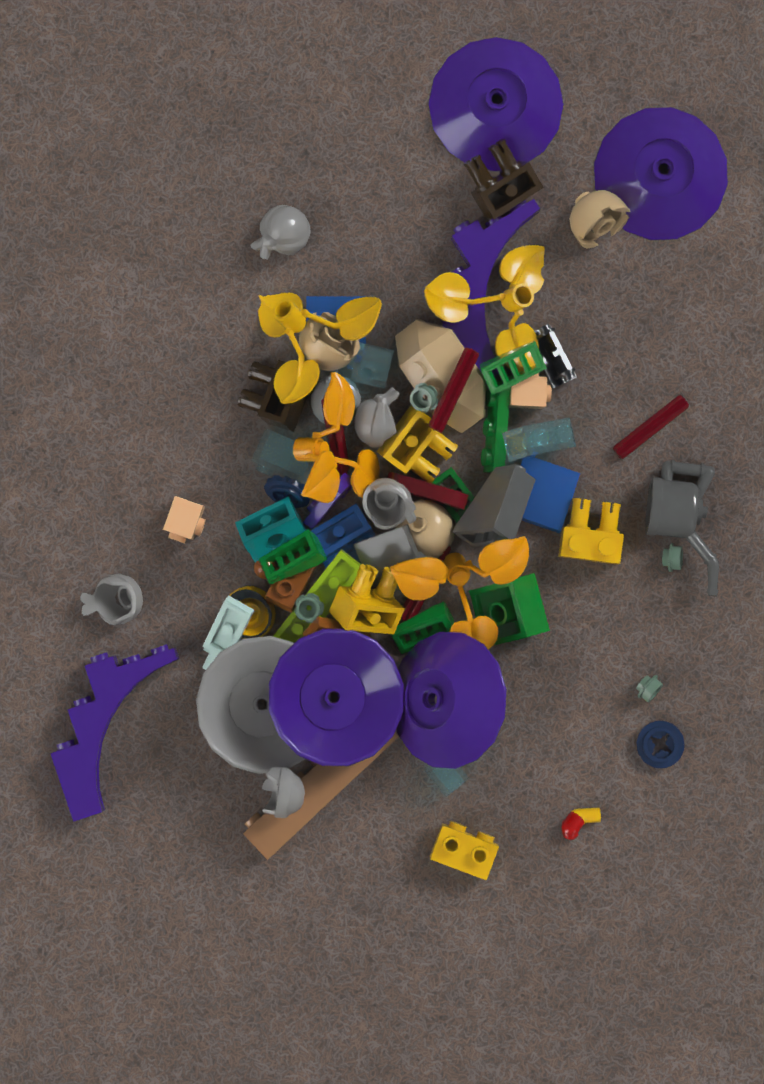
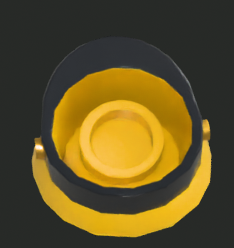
M254 586L238 588L229 595L254 609L252 617L241 637L242 639L263 637L271 630L275 622L274 604L265 601L266 592Z

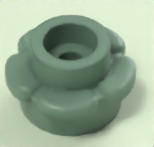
M419 383L410 395L411 405L418 411L428 412L430 409L434 410L439 402L437 399L438 392L432 385L428 386L426 383Z
M674 543L670 544L669 549L664 548L662 563L663 566H668L669 572L681 570L683 565V547L674 546Z
M308 593L306 596L301 595L295 602V614L300 620L312 623L319 615L323 614L324 604L319 601V597L316 594ZM311 605L312 610H307L306 606Z
M646 675L636 687L639 691L638 698H643L649 703L663 687V684L657 680V675H654L652 678Z

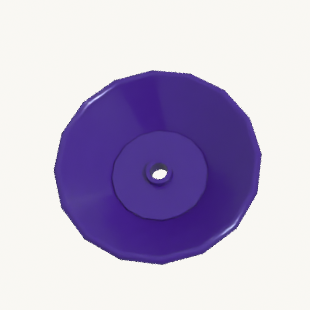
M498 37L470 42L450 55L433 79L429 99L433 130L447 151L464 163L468 160L471 161L472 157L480 154L485 166L491 171H501V168L488 148L493 144L496 145V142L501 139L506 140L516 161L529 162L543 153L559 130L564 105L559 79L546 59L522 42ZM499 95L503 101L500 104H494L491 98Z
M672 107L645 108L622 118L603 138L594 162L595 190H606L617 195L630 209V212H626L629 219L623 226V229L648 240L678 239L700 229L719 209L728 185L727 158L716 134L696 116ZM665 165L669 172L661 174L658 171V167Z
M324 628L299 638L279 658L269 681V713L278 736L298 756L321 766H351L374 756L394 736L404 712V684L394 659L375 639L354 630ZM332 691L336 692L338 696L337 701L334 703L328 700V695Z
M438 632L420 640L402 659L398 669L404 684V712L396 730L400 739L416 758L431 767L457 769L478 760L495 742L505 719L507 689L499 663L487 647L476 639L461 632Z

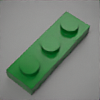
M511 387L494 395L488 389L485 394V405L488 407L487 418L483 423V435L486 436L485 448L481 452V464L484 466L483 473H492L495 467L505 466Z

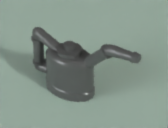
M675 460L665 461L662 464L661 478L652 477L650 480L645 517V534L686 538L705 561L704 564H707L708 596L716 597L719 591L717 590L719 561L716 558L717 555L713 554L695 532L696 524L700 525L701 519L707 517L708 507L703 506L702 497L715 475V469L702 463L698 465L675 462ZM674 473L699 476L696 485L691 482L675 481L672 478Z

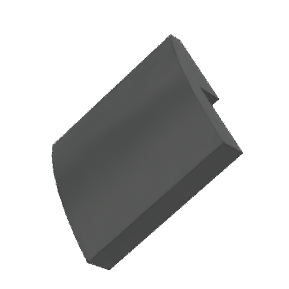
M408 524L353 544L361 564L365 566L366 564L371 565L378 570V574L373 582L375 587L378 586L384 567L390 568L406 560L426 557L421 551L418 552ZM398 584L395 591L400 590Z

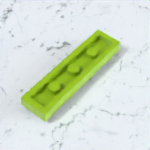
M342 549L307 592V594H316L319 597V601L324 604L323 614L319 615V617H326L329 614L338 587H350L357 576L360 563ZM307 605L306 609L312 610V606ZM294 609L273 637L295 643L299 638L304 637L303 632L311 623L300 620L296 616Z

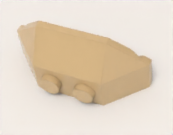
M417 319L395 336L399 367L414 389L419 383L434 386L438 392L437 399L440 401L465 348L452 329ZM476 364L447 422V425L460 433L465 432L485 417L486 381ZM431 409L429 410L432 415L434 414L435 409H434V410H431Z

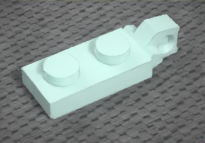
M228 595L202 646L204 647L203 650L209 653L202 667L206 670L221 651L240 641L254 609Z

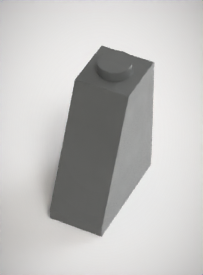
M518 464L495 467L454 527L453 533L472 547L489 545L492 542L503 539H515L536 479L529 475L524 467Z

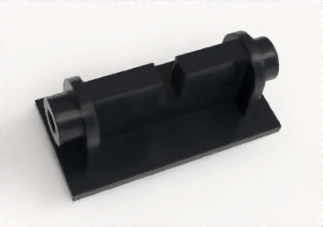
M546 324L535 331L539 351L547 367L543 371L553 389L575 379L574 371L576 369L575 367L572 368L554 333L555 328H551L549 324Z

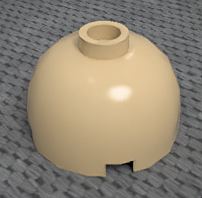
M609 191L584 192L575 200V206L569 218L571 231L582 247L586 249L598 246L594 240L609 231L611 236H613L623 228L629 219L626 212H630V209L617 195Z
M323 312L319 316L332 323L338 322L336 316L328 312ZM311 319L307 320L304 329L299 334V346L305 356V360H315L320 370L332 372L344 368L360 350L359 340H345L340 335V329H332Z
M422 499L413 501L416 508L414 510L416 521L409 524L406 519L394 527V529L408 524L418 552L421 551L426 557L438 558L454 540L453 530L455 526L453 518L443 506L434 501Z

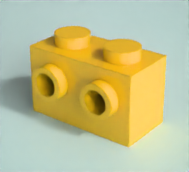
M450 821L449 825L442 823L430 855V860L487 880L499 845L493 842L495 837L478 831L476 836L465 832L466 826L454 821Z

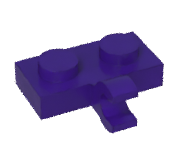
M346 473L340 477L339 489L333 501L321 503L313 500L307 507L310 514L303 522L310 529H313L327 515L339 499L344 498L352 489L351 477Z

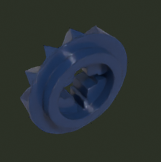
M274 475V477L268 478L265 483L264 490L274 502L289 496L295 508L307 506L310 498L301 496L305 484L298 483L297 479L293 480L288 476Z
M666 721L650 722L640 730L636 741L638 755L646 764L654 768H667L674 765L681 758L684 751L682 733L675 725ZM668 733L665 744L671 752L660 749L652 755L655 744L650 737L661 739Z

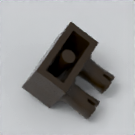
M505 139L497 141L496 145L493 144L488 148L501 168L500 174L496 177L491 176L480 154L463 164L477 185L471 194L484 217L489 219H496L544 188L530 162L516 161Z
M278 360L276 368L254 361L251 367L256 371L249 370L248 378L268 384L269 386L265 396L244 388L240 393L244 398H238V406L258 412L257 416L267 424L294 432L308 395L294 403L282 404L274 389V378L278 369L286 362Z

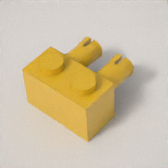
M410 405L395 426L396 434L385 440L383 446L379 447L376 452L405 474L411 470L426 482L432 483L435 478L429 475L428 471L437 476L440 468L422 457V452L429 446L445 460H448L452 454L445 448L447 447L455 452L458 445L440 432L429 428L431 418L423 411H418Z
M572 498L570 524L562 527L558 557L620 564L624 534H620V531H617L621 504L613 503L610 513L611 503L602 502L600 527L596 528V530H590V527L587 526L592 500L584 499L582 509H580L581 499Z
M360 564L352 586L338 587L329 613L345 630L383 634L395 633L405 608L393 596L397 582L389 567H384L381 579L375 589H371L378 574V570L367 564L366 566Z

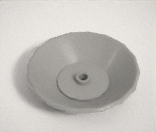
M273 636L242 639L221 651L203 673L196 698L199 727L211 749L235 768L264 774L269 773V770L273 767L291 768L305 760V758L298 756L278 736L269 713V681L279 658L294 642ZM330 692L328 695V700L332 703ZM259 699L266 701V708L264 710L257 708L256 704Z

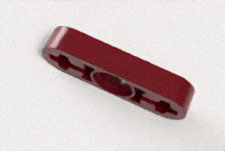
M389 472L387 478L394 479L403 484L411 495L458 509H465L469 497L465 493L394 472Z

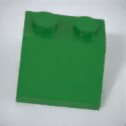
M535 573L518 577L513 582L507 584H492L469 590L475 616L490 617L498 627V638L494 645L550 631Z

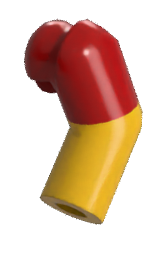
M578 808L572 810L562 822L561 830L563 831V837L568 840H574L578 837V832L585 823L601 822L600 808Z

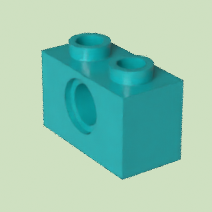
M289 496L235 522L242 543L255 563L262 556L306 531L302 518Z

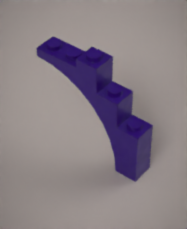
M535 199L528 203L526 200L511 208L512 212L503 218L499 216L496 219H490L485 223L487 228L484 230L478 220L471 224L467 220L454 228L455 234L452 235L451 240L468 268L464 270L463 266H460L451 273H457L467 281L470 287L468 299L486 297L487 283L493 265L503 247L522 225L539 213L540 207ZM485 303L468 305V316L460 322L450 323L441 320L442 326L452 329L464 348H471L479 353L476 366L480 371L481 363L495 358L486 330ZM497 368L492 370L495 379L500 376Z
M166 644L151 649L152 656L141 659L140 655L137 654L122 659L124 665L120 667L116 656L108 657L106 652L91 657V664L85 665L96 700L92 701L91 697L88 696L73 701L75 707L68 709L79 744L75 745L72 739L56 745L58 751L50 753L73 822L105 810L100 791L99 761L103 739L109 723L123 699L139 682L157 669L179 660L176 648L169 649Z

